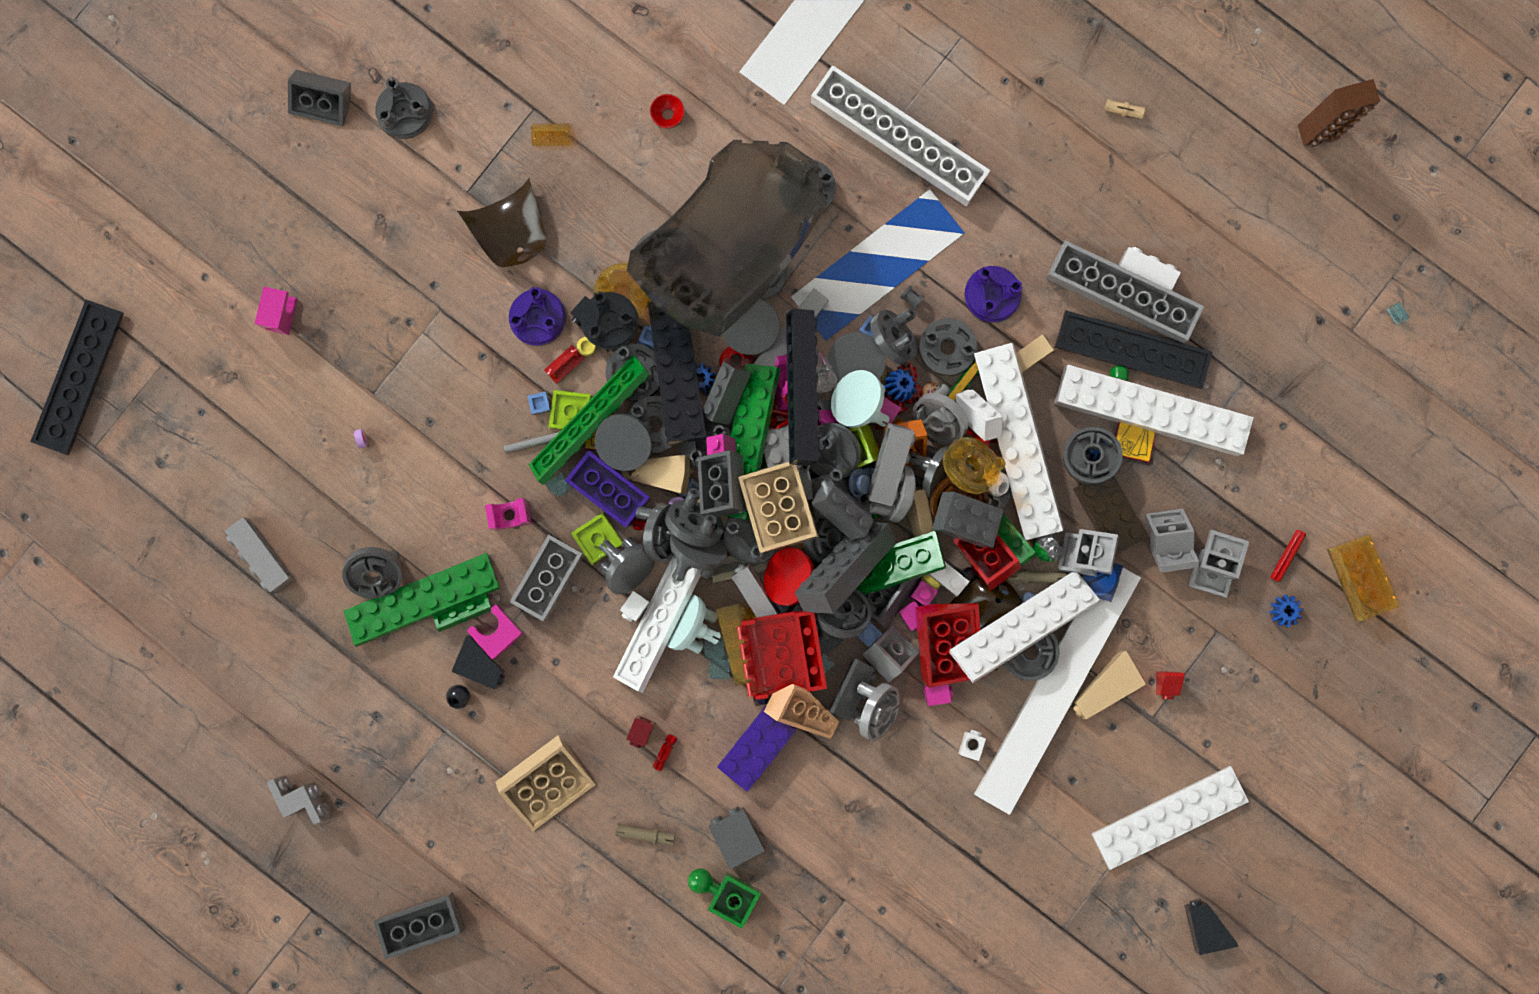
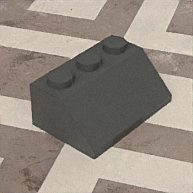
M296 69L288 78V113L339 126L344 125L351 101V83Z
M726 357L702 410L703 415L712 422L729 425L751 372Z
M829 473L826 474L811 505L849 539L854 540L867 536L874 521L869 510L838 481L832 480Z
M853 658L828 711L848 721L851 718L855 719L860 709L857 705L860 700L864 701L866 697L857 693L858 685L862 681L872 684L876 673H874L875 668Z

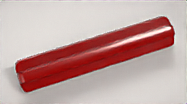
M1301 530L1295 531L1270 576L1272 580L1281 582L1306 537L1305 532Z

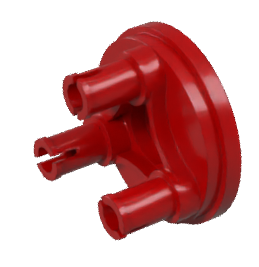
M793 547L784 548L775 553L768 562L764 574V586L767 595L776 604L792 606L799 603L794 592L815 570L811 559L804 551Z

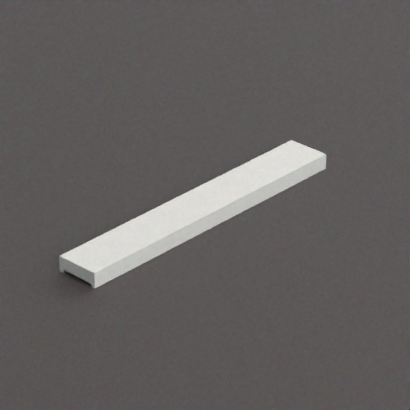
M1123 568L1112 602L1100 599L1099 603L1069 622L1058 642L1060 655L1056 667L1049 675L1037 680L975 791L974 794L1007 814H1011L1141 577Z

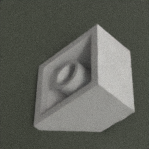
M892 625L862 655L888 682H891L903 672L919 654V651Z

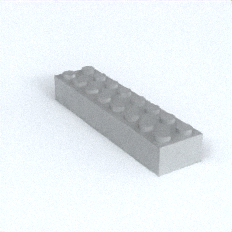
M1066 240L1061 245L1045 278L1183 344L1189 340L1204 308L1203 305Z

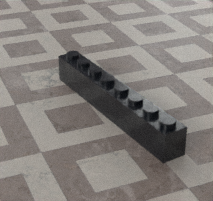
M792 308L786 314L789 465L813 466L819 461L821 451L818 448V441L820 439L818 421L820 414L817 410V403L819 401V393L817 392L819 376L816 373V365L818 363L816 346L818 339L815 336L817 318L815 317V310Z

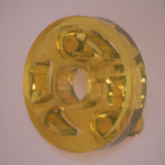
M618 263L604 269L595 282L594 293L599 294L598 291L616 293L619 287L626 286L630 289L628 299L635 306L638 317L642 315L648 308L652 296L651 285L646 274L640 268L628 263Z
M969 437L955 440L946 449L943 456V466L948 478L958 488L974 494L988 491L997 482L1000 471L1006 465L1005 460L1001 457H996L986 444ZM966 462L972 464L975 471L971 470L967 466Z

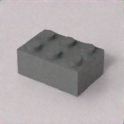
M729 450L698 457L700 515L706 516L711 514L718 518L746 512V503L738 478L744 475L743 454Z
M942 492L932 530L980 547H994L1003 510L956 492Z

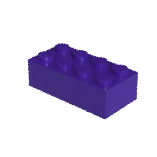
M589 450L565 480L627 529L637 518V508L639 506L645 507L651 500L648 495Z
M765 705L717 766L718 769L747 792L796 732L793 726L778 722L765 713L764 710L767 705Z

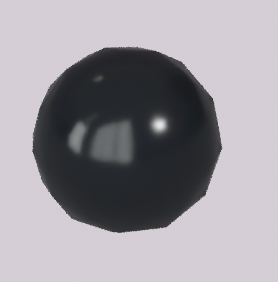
M463 685L452 686L446 694L447 703L455 709L466 707L471 698L470 691Z

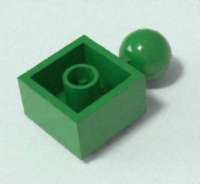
M703 868L693 870L688 876V886L694 893L703 894L709 892L714 895L708 906V911L743 929L761 895L760 889L729 872H726L720 885L713 882L709 871ZM736 896L740 902L732 904L730 897Z

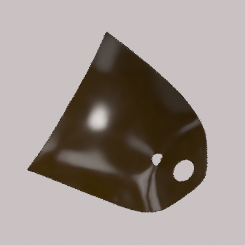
M530 178L516 192L500 201L476 210L457 211L483 251L499 267L526 263L545 247V230ZM521 247L523 251L517 252V249ZM528 254L526 259L518 261L519 257Z
M979 577L966 586L949 604L978 603L980 629L982 630L1023 604V601L1007 581H1003L990 591ZM999 585L1006 586L1009 594L1002 593L999 590ZM996 597L1001 600L1000 603H996Z

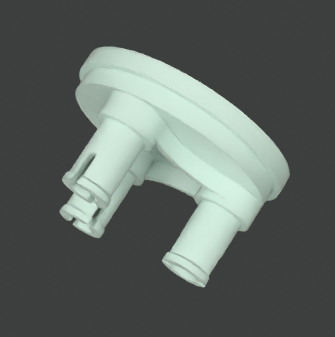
M857 370L847 374L834 389L831 399L833 416L839 423L851 428L861 427L870 422H876L883 427L886 426L883 421L888 423L889 417L880 411L884 401L885 386L881 385L880 380L874 374L865 370Z
M691 595L667 646L673 650H684L687 648L699 654L703 648V643L695 640V637L717 644L719 640L712 636L720 639L721 634L708 628L703 621L706 620L711 624L715 623L718 613L706 608L704 601L700 597Z

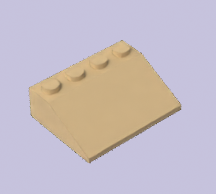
M789 462L738 477L760 553L819 538L798 465H789Z
M559 735L496 781L499 794L532 831H535L596 785Z

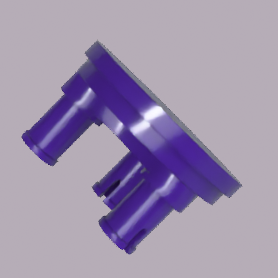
M983 267L973 273L966 284L964 292L966 305L970 312L982 321L990 323L1004 321L1011 317L1020 305L1022 283L1012 272L1003 267Z
M532 287L530 290L519 295L510 307L509 324L511 330L519 340L528 345H547L556 340L565 327L566 312L559 298L549 291Z

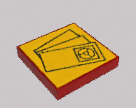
M1118 422L1115 437L1121 445L1122 457L1149 463L1156 432Z

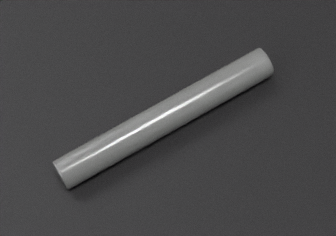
M559 432L504 446V451L509 453L549 443Z

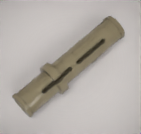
M1018 570L1013 576L1007 578V582H1024V584H1029V582L1056 583L1066 576V572Z
M619 823L616 828L615 836L649 841L655 845L656 843L674 845L675 833L661 832L655 828L650 830L621 825Z

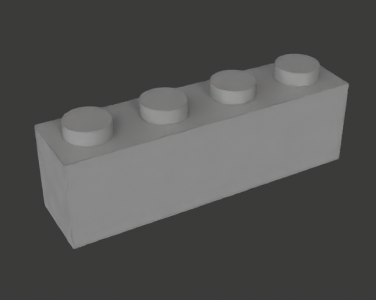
M888 422L870 482V489L866 496L870 501L888 506H893V502L897 501L899 495L897 489L899 483H902L904 478V465L908 464L910 453L908 452L910 446H913L915 442V431L911 428Z
M242 517L225 530V533L228 535L226 537L227 541L232 546H236L239 550L237 552L239 557L243 561L248 562L250 565L249 570L255 577L258 576L262 581L260 584L266 592L276 593L294 579L249 518Z

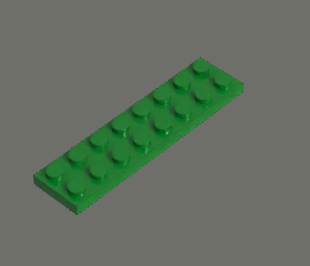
M632 355L528 464L539 483L544 485L547 481H550L556 471L563 467L567 460L579 451L581 445L593 436L599 425L613 412L617 411L621 403L626 398H629L640 384L646 381L650 373L636 356Z
M745 364L744 367L751 372V375L735 410L730 437L735 438L736 452L743 454L744 475L760 471L781 371V368L754 364ZM747 506L746 512L725 516L750 521Z
M484 553L400 587L394 593L385 597L368 600L343 610L353 644L358 647L499 590L500 586L490 557L487 553Z

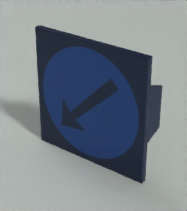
M1114 563L1112 574L1098 572L1097 577L1082 574L1080 576L1099 599L1112 602L1120 581L1123 565Z

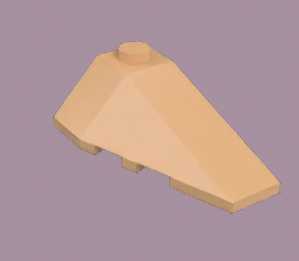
M794 684L773 693L764 710L765 713L778 722L829 739L832 738L839 724V721L810 692H807V689Z

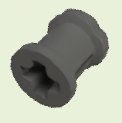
M909 285L900 298L910 303L915 310L925 296L917 293Z

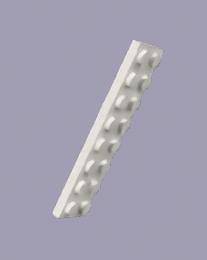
M674 555L613 676L615 679L641 693L644 692L702 570L691 567L683 581H676L678 575L675 579L672 577L678 560Z
M1072 572L953 647L949 653L971 682L974 683L1096 605L1100 599L1079 573Z
M1228 766L1091 834L1108 869L1111 870L1249 801L1232 766Z

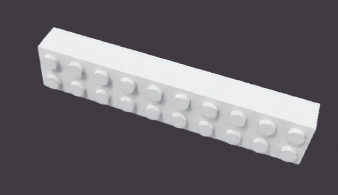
M833 65L811 95V104L966 207L990 172L988 168Z
M1009 343L974 353L987 403L1002 415V435L997 437L1024 538L1028 540L1063 531L1064 525L1014 343Z
M1067 365L1063 369L1054 405L1114 422H1122L1234 456L1244 454L1253 417L1071 365Z

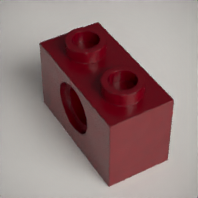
M636 716L626 740H629V744L636 748L645 747L656 722Z

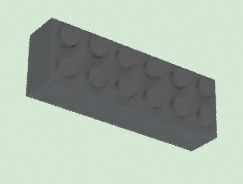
M872 523L865 537L851 540L846 535L844 536L843 540L833 548V551L823 559L822 563L812 571L811 575L794 592L803 611L834 614L896 543L889 523Z

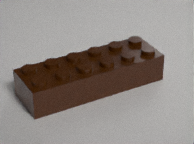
M1374 79L1335 89L1297 125L1303 145L1315 147L1322 144V141L1329 140V142L1336 141L1341 138V135L1346 134L1347 130L1353 128L1354 124L1360 122L1361 118L1367 116L1368 112L1374 110V107L1380 102Z

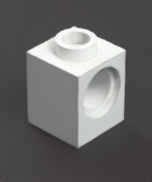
M633 591L620 611L623 612L622 616L628 621H638L650 602Z
M971 730L970 733L965 732L958 754L979 761L986 738L981 737L982 733ZM971 739H976L977 747L973 750L969 749L968 742Z

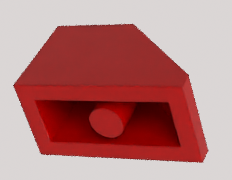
M1156 671V695H1162V699H1174V696H1180L1185 673Z

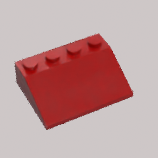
M931 604L915 607L922 681L928 688L969 681L968 676L949 652L950 649L981 630L979 604Z

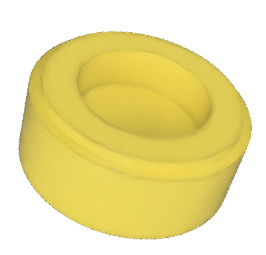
M586 337L581 338L577 343V349L583 356L589 357L596 352L597 347Z
M929 575L922 577V581L935 590H938L941 586L939 582Z

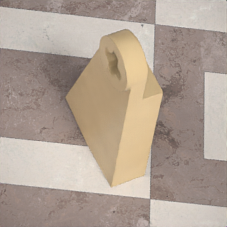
M679 455L647 459L643 465L635 469V472H621L623 477L628 480L686 495L690 478V456Z
M916 487L911 509L907 511L914 537L934 531L932 530L933 523L926 491L922 487Z

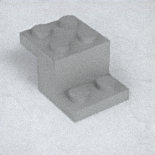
M1184 509L1145 514V521L1150 529V551L1160 573L1198 568L1199 560L1194 552V529Z
M1079 529V534L1066 532L1058 570L1097 577L1098 572L1112 574L1119 535Z
M1210 530L1205 549L1198 550L1199 567L1193 568L1188 587L1227 598L1232 579H1239L1249 541Z
M285 775L266 782L283 818L305 808L313 825L331 817L328 804L323 802L321 798L322 791L314 782L292 791L291 781Z

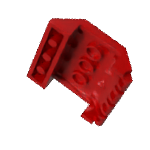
M791 611L743 620L740 626H736L738 639L744 640V643L739 644L742 660L747 659L748 661L743 663L745 679H751L750 682L746 683L748 697L754 696L756 700L768 698L769 695L791 684L805 688L807 692L827 689L814 612Z

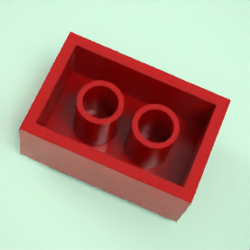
M998 534L994 547H980L957 538L953 540L956 548L990 591L1022 568L1017 557Z

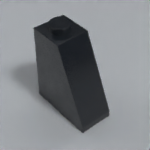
M470 635L466 636L451 672L492 689H497L498 686L501 687L506 677L503 675L505 670L494 659L490 658Z
M1201 899L1189 901L1190 904L1184 905L1196 953L1203 955L1238 947L1236 940L1206 902L1201 901Z

